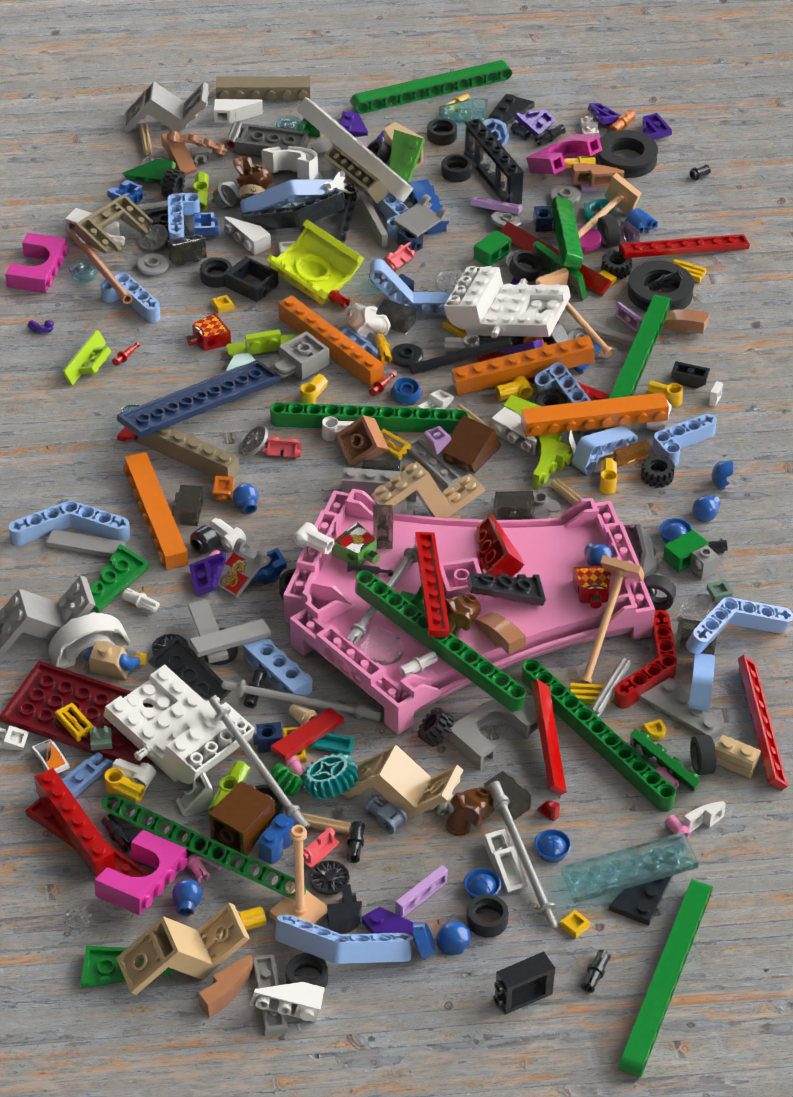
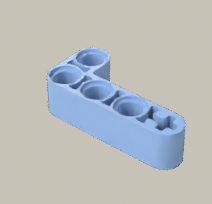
M389 192L379 203L376 204L373 201V205L388 218V238L396 240L397 231L403 228L397 225L394 219L409 210V208Z
M177 193L168 196L169 243L173 247H181L185 243L184 216H191L194 213L200 212L199 195L196 193Z
M126 273L115 275V278L133 298L132 302L128 305L147 322L155 323L159 321V302L130 275ZM107 280L101 282V296L104 302L112 303L120 299Z
M562 363L551 365L535 377L538 393L542 391L545 393V390L551 392V390L558 389L561 394L565 395L568 403L591 401Z
M704 414L656 432L654 434L653 452L657 456L669 457V460H672L676 466L679 463L680 449L712 438L715 435L717 418L712 414Z
M618 426L584 436L577 444L572 465L584 474L589 475L594 471L600 457L632 448L636 444L638 436L625 426Z
M695 654L688 709L709 712L715 655Z

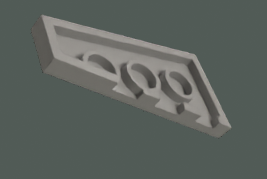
M671 678L646 691L639 697L640 702L644 704L649 703L654 706V710L659 713L664 712L671 716V720L676 723L681 722L685 724L688 730L697 735H710L713 739L724 732V726L709 712L688 709L690 695Z

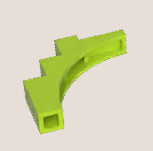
M511 395L504 403L503 408L506 407L521 417L522 409L542 406ZM561 433L534 436L537 440L536 447L540 456L539 464L532 477V487L539 490L543 484L547 483L551 473H554L556 469L563 470L573 459L571 446L561 442Z

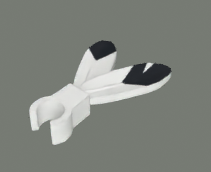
M344 171L338 172L332 182H325L321 186L322 188L324 186L327 187V190L324 192L326 194L334 189L342 190L346 193H354L355 188L349 184L342 183L346 177Z

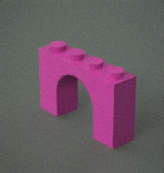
M573 134L526 157L530 173L556 174L566 169L565 158L592 156L602 151L598 135Z
M27 232L22 242L23 255L44 259L46 262L37 266L11 263L5 273L6 284L9 288L47 293L49 287H52L54 277L58 275L59 267L63 265L65 256L69 253V246L67 245L66 238Z
M144 830L131 842V858L152 867L156 871L144 877H130L107 867L95 879L96 897L137 915H140L151 906L152 901L162 894L164 888L174 881L176 875L186 868L188 862L187 848Z

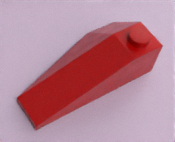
M489 514L477 526V543L479 544L477 557L479 558L481 573L492 574L494 577H499L501 574H508L509 577H513L521 571L525 564L492 514Z

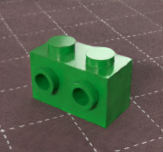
M497 230L474 245L473 259L485 266L493 265L511 252L512 239Z
M691 530L664 546L663 560L677 572H680L690 566L692 552L708 545L709 542L696 531Z

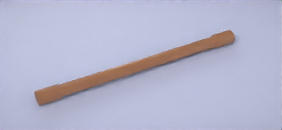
M72 230L70 238L81 248L112 286L123 303H131L133 298L130 293L119 283L91 247Z

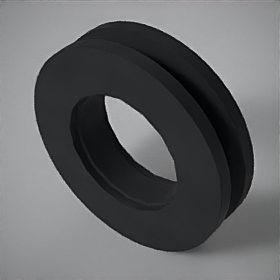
M617 130L609 132L600 138L602 151L596 153L597 165L623 170L625 172L624 178L641 177L650 173L655 168L658 146L648 135L633 130ZM628 149L638 152L640 156L622 158L614 155L613 152Z
M666 261L646 262L637 266L631 272L628 296L634 305L644 311L648 310L654 294L672 298L670 310L685 309L693 298L694 279L689 271L675 263ZM678 269L682 272L683 279L671 284L676 290L670 293H657L645 286L649 282L661 278L663 274L667 275Z

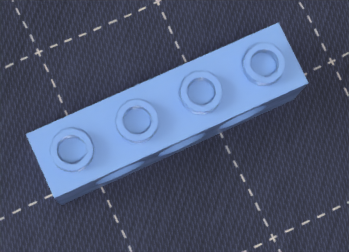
M265 638L243 645V659L255 670H264L267 673L265 679L279 692L305 697L312 693L313 680L308 673H304L298 664L292 662L285 652L279 650L270 639Z

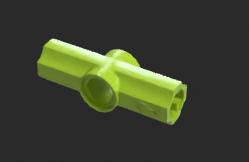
M199 171L195 175L193 185L194 193L199 195V213L207 210L209 199V175L204 171Z
M240 760L233 762L227 775L220 780V787L208 807L209 813L240 781L245 782L250 773V767L245 762Z

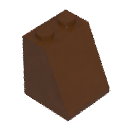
M463 415L450 435V442L441 452L447 463L451 465L455 463L466 472L476 473L500 449L501 444L495 429Z
M240 781L209 813L211 839L248 856L275 815V800L271 796L256 790L252 785H247Z

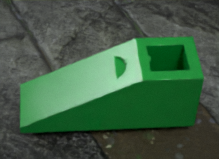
M156 159L125 171L122 175L127 177L129 181L143 179V182L146 183L159 181V184L163 183L162 179L165 177L164 173L169 168L175 169L176 163L174 161Z

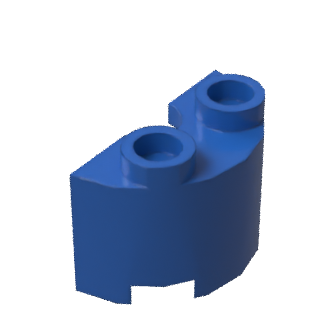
M126 180L120 183L119 188L113 187L107 190V196L113 201L125 194L136 204L143 199V186Z
M640 208L628 212L629 216L624 222L621 221L620 229L631 238L641 235L645 229L650 231L658 227V222Z
M214 212L194 213L195 237L219 236L218 218H214Z
M279 548L267 552L266 556L270 557L271 561L257 572L252 579L254 583L263 582L264 585H267L280 578V573L283 569L287 568V562Z

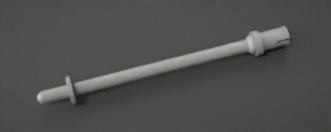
M415 544L412 548L404 550L405 559L388 581L387 585L392 589L411 562H418ZM373 606L369 608L359 623L352 625L351 632L346 637L348 641L351 640L354 646H356L360 638L366 635L367 631L365 628L378 611Z
M243 679L241 684L224 681L221 684L223 689L239 692V697L247 693L324 709L331 708L335 711L354 714L360 720L365 718L379 722L382 709L367 707L362 703L351 706L248 686Z
M211 697L209 703L217 713L214 718L215 721L222 720L285 808V815L294 819V825H302L304 828H309L310 824L300 812L301 808L298 805H292L229 717L231 709H224L215 697Z
M494 781L487 786L493 798L492 804L502 814L540 904V907L537 909L538 915L545 916L549 927L555 929L557 922L553 911L556 909V905L548 903L507 807L510 803L509 798L505 796L500 782Z

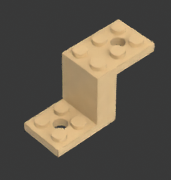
M416 461L409 464L400 474L391 477L390 481L385 485L377 487L371 495L386 512L415 492L426 510L433 517L449 518L486 490L478 480L469 474L461 477L458 483L446 488L442 493L429 472Z
M394 745L357 765L358 781L355 782L354 787L349 788V792H344L343 795L349 799L355 795L359 796L367 789L375 788L391 804L402 808L407 814L408 819L416 815L420 816L429 809L433 810L439 804L447 803L452 798L453 789L460 782L459 777L463 769L456 765L430 777L397 745Z
M228 903L198 930L163 916L117 956L116 959L130 993L137 995L168 967L203 980L250 938L235 905ZM226 929V935L223 939H221L223 931ZM144 958V963H143V965L140 967V965H141V960Z

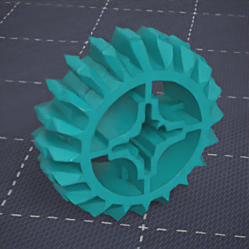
M333 753L331 756L325 755L324 758H318V761L311 762V766H307L306 771L303 772L302 780L305 791L313 799L322 800L325 798L328 800L331 797L335 799L336 796L343 795L344 792H349V788L354 787L355 782L358 781L357 777L359 774L355 761L342 753L338 755Z

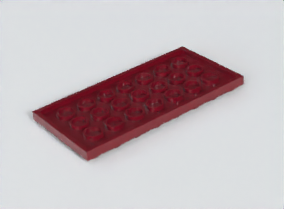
M42 661L36 663L0 714V722L93 754L99 752L104 758L113 761L120 758L137 765L141 763L151 765L153 763L147 756L138 761L134 753L140 749L104 717L105 706L119 696L124 698L132 691ZM73 703L96 729L104 728V726L111 728L112 749L91 750L90 732L87 737L84 738L82 736L81 740L77 742L55 717V712ZM150 703L143 704V706L146 708L153 707V705ZM68 710V712H69L72 716H74V718L77 720V722H78L83 728H86V727L79 721V719H78L70 710Z

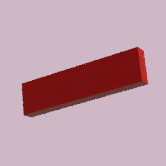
M328 708L271 745V752L286 761L342 725L344 717Z

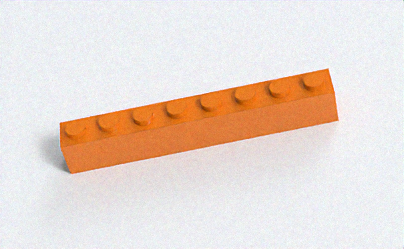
M292 295L278 302L279 319L299 334L306 331L329 348L330 358L371 388L376 381H381L384 378V364L302 302Z
M589 335L453 368L451 369L453 385L457 396L511 383L518 376H525L528 379L536 377L538 373L555 363H562L568 369L595 362V350Z
M654 393L525 408L521 412V425L525 437L565 433L570 432V430L574 432L667 421L669 405L664 393Z
M143 452L125 456V464L122 465L125 476L128 475L129 487H133L134 500H138L139 512H143V522L145 525H148L149 537H153L154 549L159 551L158 558L160 564L163 563L166 570L187 566L188 551L147 453Z

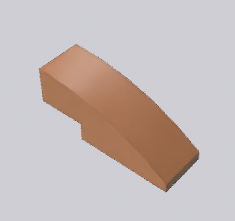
M167 133L162 134V146L167 151L171 161L176 163V169L183 171L184 175L197 172L193 159L183 140L179 139V143L166 140Z
M573 163L571 177L574 185L590 184L591 188L608 187L612 176L617 173L624 178L625 172L604 165Z
M689 309L669 310L662 328L685 335L688 330L703 334L708 326L710 313Z
M490 612L475 619L477 626L496 647L501 646L508 655L525 647L526 635L505 617Z
M251 954L214 974L213 984L198 992L199 1006L209 1018L227 1006L248 982L254 970L253 956Z

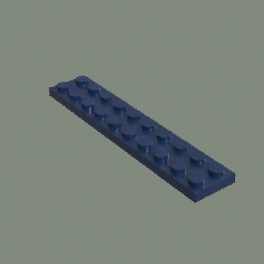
M256 360L117 414V421L141 438L279 383L281 376Z

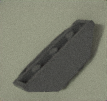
M640 524L624 525L639 564L642 566L644 578L648 575H655L656 570L659 569L658 558H655V545L651 544L649 535Z

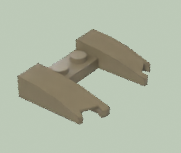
M123 194L76 223L74 233L104 254L107 251L114 250L120 252L122 247L103 228L120 218L130 227L146 236L149 231L146 228L148 225H152L153 220Z

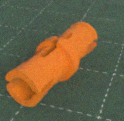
M628 110L623 116H619L617 121L609 127L611 128L609 129L610 132L626 128L629 122L635 119V112Z

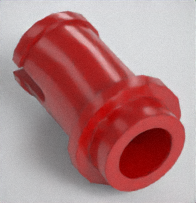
M332 290L328 295L330 302H335L344 309L350 305L351 300L341 295L338 290Z

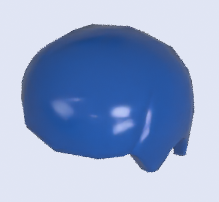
M733 461L718 462L712 469V481L719 489H725V486L730 484L727 481V477L733 475Z
M456 920L447 921L438 931L437 946L442 952L450 955L462 954L466 946L470 944L471 933L464 923Z

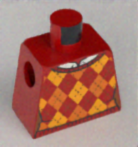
M216 313L193 323V334L186 337L190 346L198 343L205 351L231 344V331Z
M602 566L574 567L573 585L581 603H590V607L594 609L600 608L602 603L608 602L611 572L604 571Z

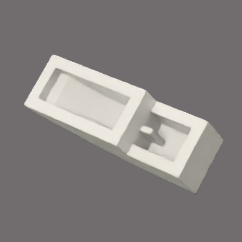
M502 829L485 834L482 839L506 892L510 893L527 888V881L514 846L511 847L506 830Z

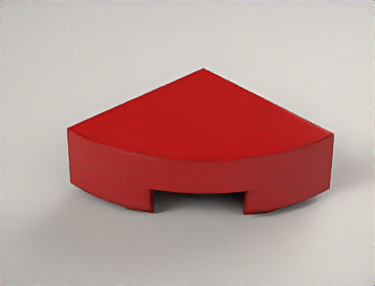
M126 427L117 435V440L123 442L133 438L135 440L138 439V436Z
M546 800L539 806L538 812L550 820L555 821L559 818L560 804L558 802Z

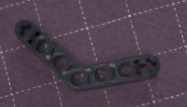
M336 190L295 207L247 211L242 213L241 217L242 221L261 226L265 230L296 228L303 226L306 219L314 222L345 209L346 205L343 191Z

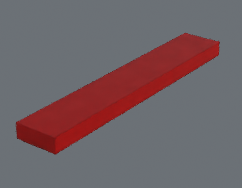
M537 679L532 682L548 788L563 795L567 793L550 688Z

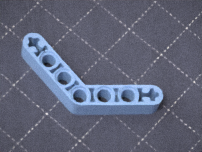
M333 180L286 181L240 202L242 213L276 209L295 201H310L325 195L326 193L324 192L327 190V187L324 186L322 188L321 186L325 182H332Z
M375 259L371 262V280L404 314L446 315L444 305L452 292H412L383 260Z
M66 501L12 521L9 524L11 543L17 546L48 536L52 529L64 530L69 527L107 539L125 542L130 539L128 519L75 501Z
M725 597L694 629L686 643V647L690 652L700 654L727 624L782 634L792 622L793 613L783 607Z
M291 915L277 916L276 941L332 963L406 962L411 960L414 938L410 934H339Z

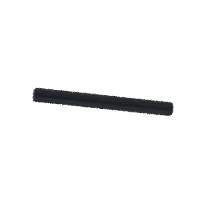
M505 338L410 364V371L412 374H417L512 347V341L510 338Z

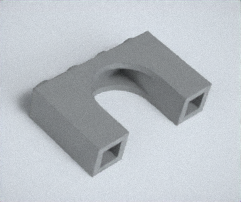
M494 698L482 703L479 708L467 713L459 721L454 722V726L450 728L452 729L451 733L447 734V741L479 770L483 769L496 760V746L479 731L482 726L492 722L504 723L512 727L525 739L539 731L536 711L525 701L523 708L519 711L507 709Z

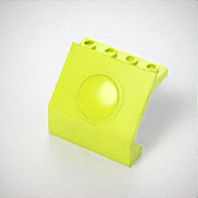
M306 219L303 223L305 228L298 239L278 257L270 254L267 261L271 263L270 268L278 271V276L323 305L328 300L330 291L340 290L352 279L365 258Z

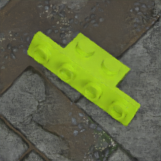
M279 329L245 335L244 342L227 344L226 349L229 358L242 353L255 355L278 351L280 345L296 336L295 334L281 335Z
M95 330L62 371L69 385H74L81 375L95 374L111 353L108 346L104 347L106 342L99 330Z

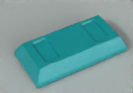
M328 733L312 743L311 748L350 756L356 738Z

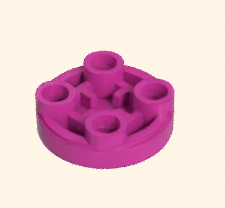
M591 228L580 238L583 255L601 246V234L594 228Z

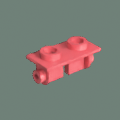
M410 242L406 245H400L394 253L390 252L384 258L385 263L393 271H396L404 263L406 264L414 258V250L408 248L411 244Z
M270 437L265 442L264 454H267V456L280 457L281 451H284L283 457L295 459L301 457V441L296 439L281 440L277 437Z
M332 828L324 829L306 848H303L304 864L312 869L340 844L334 838L335 831Z

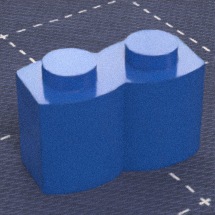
M281 813L272 820L270 828L265 830L259 838L260 859L274 864L282 857L283 850L293 843V840L290 838V831L295 826L293 818Z

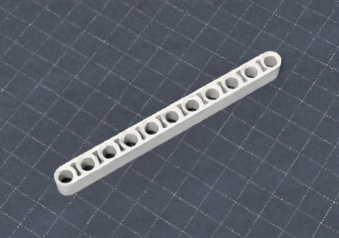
M305 97L296 111L337 147L377 177L391 194L400 201L405 202L414 188L316 103Z

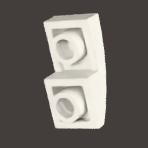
M594 116L580 118L582 134L600 136L598 121Z

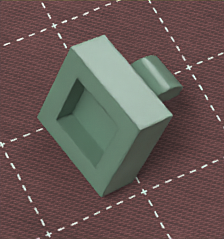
M726 580L707 584L706 589L717 605L725 597L732 598L733 592Z
M104 726V728L96 729V727L90 729L91 750L112 749L111 728Z

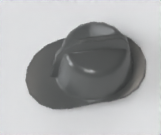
M230 181L219 183L213 191L211 202L216 203L223 209L239 206L241 202L240 186Z

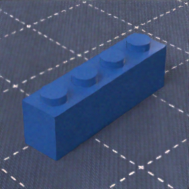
M429 180L409 182L414 188L409 194L413 205L418 204L422 196L427 194L431 197V200L428 201L432 204L430 209L438 214L443 205H440L439 197L435 195L434 186L430 184ZM449 220L440 221L426 231L427 235L446 232Z

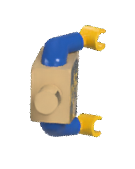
M96 641L95 645L88 647L83 653V659L89 661L90 672L126 680L130 670L140 664L145 665L147 653L135 652V657L130 658L123 647L109 644L107 641Z

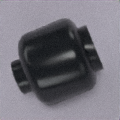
M203 525L190 536L192 549L199 553L205 554L218 544L217 531L207 525Z

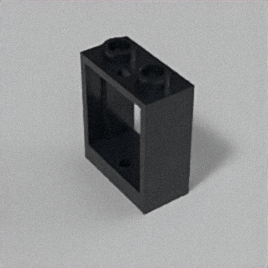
M247 256L224 273L225 287L255 302L265 297L279 283L278 271ZM250 274L263 282L258 286H254L242 279Z
M543 951L496 971V982H494L495 995L493 998L498 1008L501 1007L505 1015L553 994L555 967L546 953Z

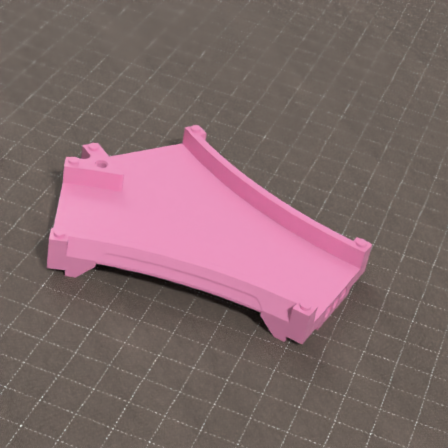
M352 489L350 494L334 490L325 510H321L314 525L318 532L335 539L358 522L376 538L377 553L380 554L376 564L366 561L363 565L377 566L384 570L391 569L393 573H395L405 559L404 550L414 546L415 532H435L445 599H452L460 594H472L481 605V612L477 618L490 612L499 614L511 621L526 635L525 647L508 655L501 646L496 647L477 626L475 620L471 623L470 630L465 631L460 628L457 638L500 670L517 665L528 659L596 639L607 602L602 603L600 608H591L590 603H581L573 585L574 567L589 566L584 554V549L588 544L606 545L611 549L613 558L640 565L623 522H619L611 501L595 503L593 498L580 499L561 514V518L496 520L525 564L521 571L513 577H517L518 574H525L526 577L539 574L546 598L543 606L469 592L467 583L469 573L482 574L479 567V558L477 557V552L479 551L477 526L483 520L438 518L385 512L365 491ZM306 546L296 562V570L283 595L284 622L290 623V645L303 656L315 649L384 707V724L399 735L413 726L414 714L443 697L473 683L439 656H437L438 661L425 667L423 672L410 674L403 678L399 672V666L409 663L414 657L420 658L432 651L379 611L376 612L366 626V635L360 638L356 646H354L351 640L348 641L346 637L351 632L352 625L359 623L371 607L369 603L355 593L356 575L359 571L352 570L347 572L348 563L333 556L332 551L327 555ZM411 562L393 590L399 594L402 591L413 594L417 593L421 586L418 562ZM388 573L373 574L385 584L392 577L388 576ZM611 573L609 596L616 577L614 573ZM628 577L623 579L604 638L630 633L633 640L652 637L655 608L645 586L644 578L642 582Z

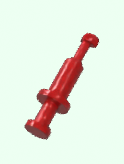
M136 341L133 347L130 346L125 351H119L117 358L114 357L112 359L113 365L118 366L120 362H126L128 357L134 353V349L140 346V343Z
M392 371L390 376L384 377L381 381H376L373 387L369 389V394L376 396L377 392H383L390 379L395 377L397 373Z

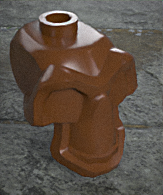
M238 156L233 160L234 168L240 174L237 178L240 187L252 184L267 189V186L272 181V174L265 166L259 164L253 166L251 158L247 156Z
M460 594L452 599H445L450 632L457 637L460 628L465 631L470 630L471 623L481 612V605L472 594Z
M483 787L455 793L450 801L454 811L448 816L446 829L454 836L467 835L470 832L471 824L476 827L481 826L484 819L488 818L495 810L492 804L493 798L491 793Z

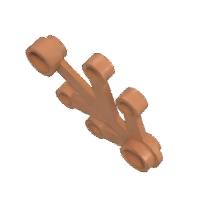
M172 130L167 133L166 140L179 143L180 139L185 143L195 144L199 147L207 146V148L213 149L212 153L225 156V152L228 151L225 149V145L217 143L213 145L214 141L210 139L198 140V136L192 134L179 136V132Z

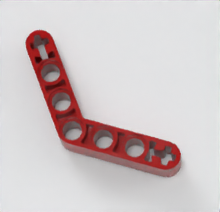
M656 610L654 614L652 643L655 660L616 685L614 704L616 707L621 709L629 708L639 701L641 694L668 678L673 679L675 677L677 655L670 616L666 611Z

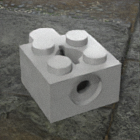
M306 331L279 346V361L275 363V372L281 378L294 373L303 380L329 365V348Z

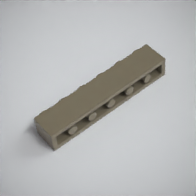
M216 76V99L304 100L305 97L310 99V76Z
M336 145L323 155L336 172L344 171L345 179L376 204L389 194L377 177Z
M171 426L144 437H138V443L214 478L215 476L235 478L239 474V459L237 456Z

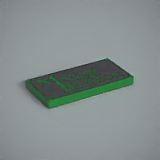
M536 241L533 247L535 254L543 262L542 270L549 274L566 268L569 271L567 281L569 291L582 301L586 299L587 293L583 274L576 269L562 266L558 255L539 241Z

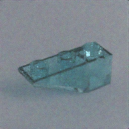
M471 98L440 106L439 118L450 119L454 122H467L479 118L483 122L487 119L488 99Z

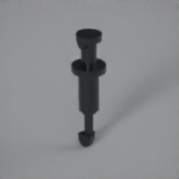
M348 562L347 572L355 570L359 572L369 571L372 574L388 573V576H393L394 574L391 569L384 570L377 566L363 565V562L360 565H353L351 562Z

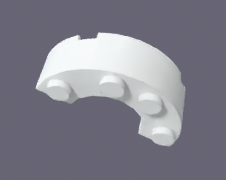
M288 146V150H280V147L261 150L262 166H265L271 173H277L280 170H292V172H297L298 178L304 180H314L318 176V156L311 149Z
M93 612L73 618L60 628L50 642L48 655L54 666L64 669L75 665L78 655L84 649L95 645L96 641H107L109 644L123 647L124 650L132 646L118 619L108 614Z

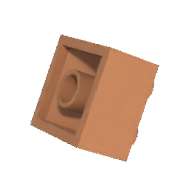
M361 416L336 434L349 466L376 459L389 450L375 418Z

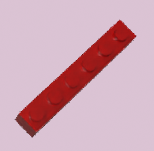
M54 768L34 776L36 793L94 876L97 878L107 867L115 870L114 852Z

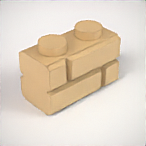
M725 735L721 736L715 746L717 765L745 777H752L759 764L761 750Z

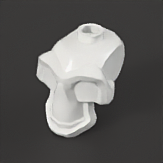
M355 303L346 312L348 324L365 339L369 332L374 336L378 333L385 336L390 328L387 316L376 314V306L367 307Z

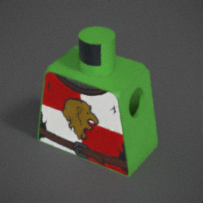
M358 522L334 539L332 555L347 563L351 562L353 565H360L361 562L369 561L372 564H376L380 558V554L377 553L376 538Z

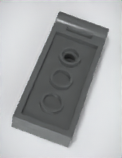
M236 121L232 124L224 145L228 150L233 151L236 149V153L262 157L261 150L280 147V150H288V146L307 148L309 132L244 124Z

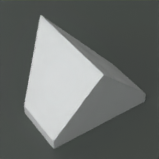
M202 772L198 780L194 781L188 791H184L185 795L182 798H177L176 802L183 816L208 810L213 800V788L206 774Z

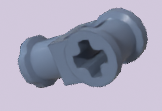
M371 796L364 806V811L375 815L376 823L381 825L389 834H393L401 823L404 824L408 821V816L402 808L394 806L390 802L385 805L379 801L377 796Z

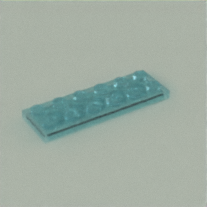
M681 832L562 866L561 871L573 902L578 903L699 868L685 833Z

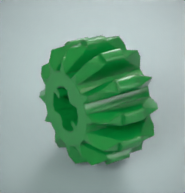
M276 763L269 772L286 795L295 796L302 787V777L281 763Z

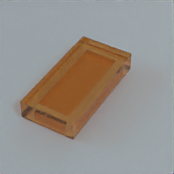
M643 440L614 450L613 460L617 462V467L648 457V441Z

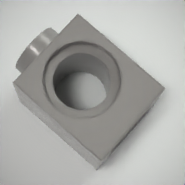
M706 545L692 552L690 569L703 580L717 573L719 556Z

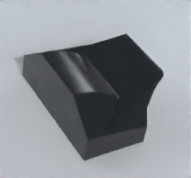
M675 361L671 378L682 386L699 388L706 385L710 368Z

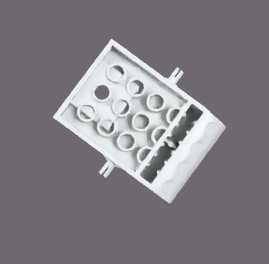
M470 266L465 269L444 308L448 320L454 326L466 329L467 335L491 336L492 338H497L498 336L550 337L570 299L568 285H528L527 280L523 278L517 285L503 284L499 267Z
M166 665L153 672L147 682L124 698L119 696L105 706L104 717L140 749L134 753L135 758L140 761L147 756L174 782L180 780L186 784L193 783L200 777L202 772L206 773L240 747L222 720L215 721L214 718L217 713L210 705L209 700L205 701ZM214 695L213 697H215L220 702L219 697ZM150 703L153 705V707L146 708L143 706V704ZM223 703L221 706L224 709H231L229 717L246 741L250 740L255 728L229 704Z

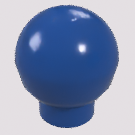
M240 484L233 492V501L237 507L242 509L244 514H252L257 510L258 491L251 484Z
M716 495L697 498L692 506L693 515L702 522L713 520L718 513L720 500Z
M590 543L584 549L589 566H602L601 559L603 555L613 557L611 549L603 544Z
M183 879L174 886L172 896L173 901L177 905V913L183 916L194 914L195 907L202 898L201 886L196 881Z

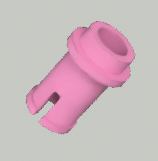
M295 756L286 760V767L295 771L300 777H303L305 770L301 766V760Z
M659 766L655 769L675 789L678 787L679 781L667 772V768Z
M671 815L665 820V825L674 833L676 840L685 841L689 838L688 826H684L675 815Z
M197 854L189 856L187 858V868L193 871L197 881L200 883L204 882L202 874L208 880L210 873L202 863V857Z

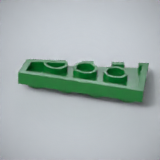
M119 544L117 551L111 556L109 563L101 571L100 577L90 588L95 602L93 610L100 613L149 569V563Z
M635 728L630 734V745L634 748L640 746L646 757L649 759L655 757L659 766L667 768V771L671 769L673 771L672 775L695 792L700 786L699 776L694 771H687L682 767L683 763L675 756L671 758L666 754L667 750L659 743L655 745L650 741L651 737L643 730L639 732Z
M86 946L81 989L126 982L116 957L127 948ZM144 958L141 960V965H140V967H141V966L143 965V963H144ZM168 967L159 976L173 974L174 969Z

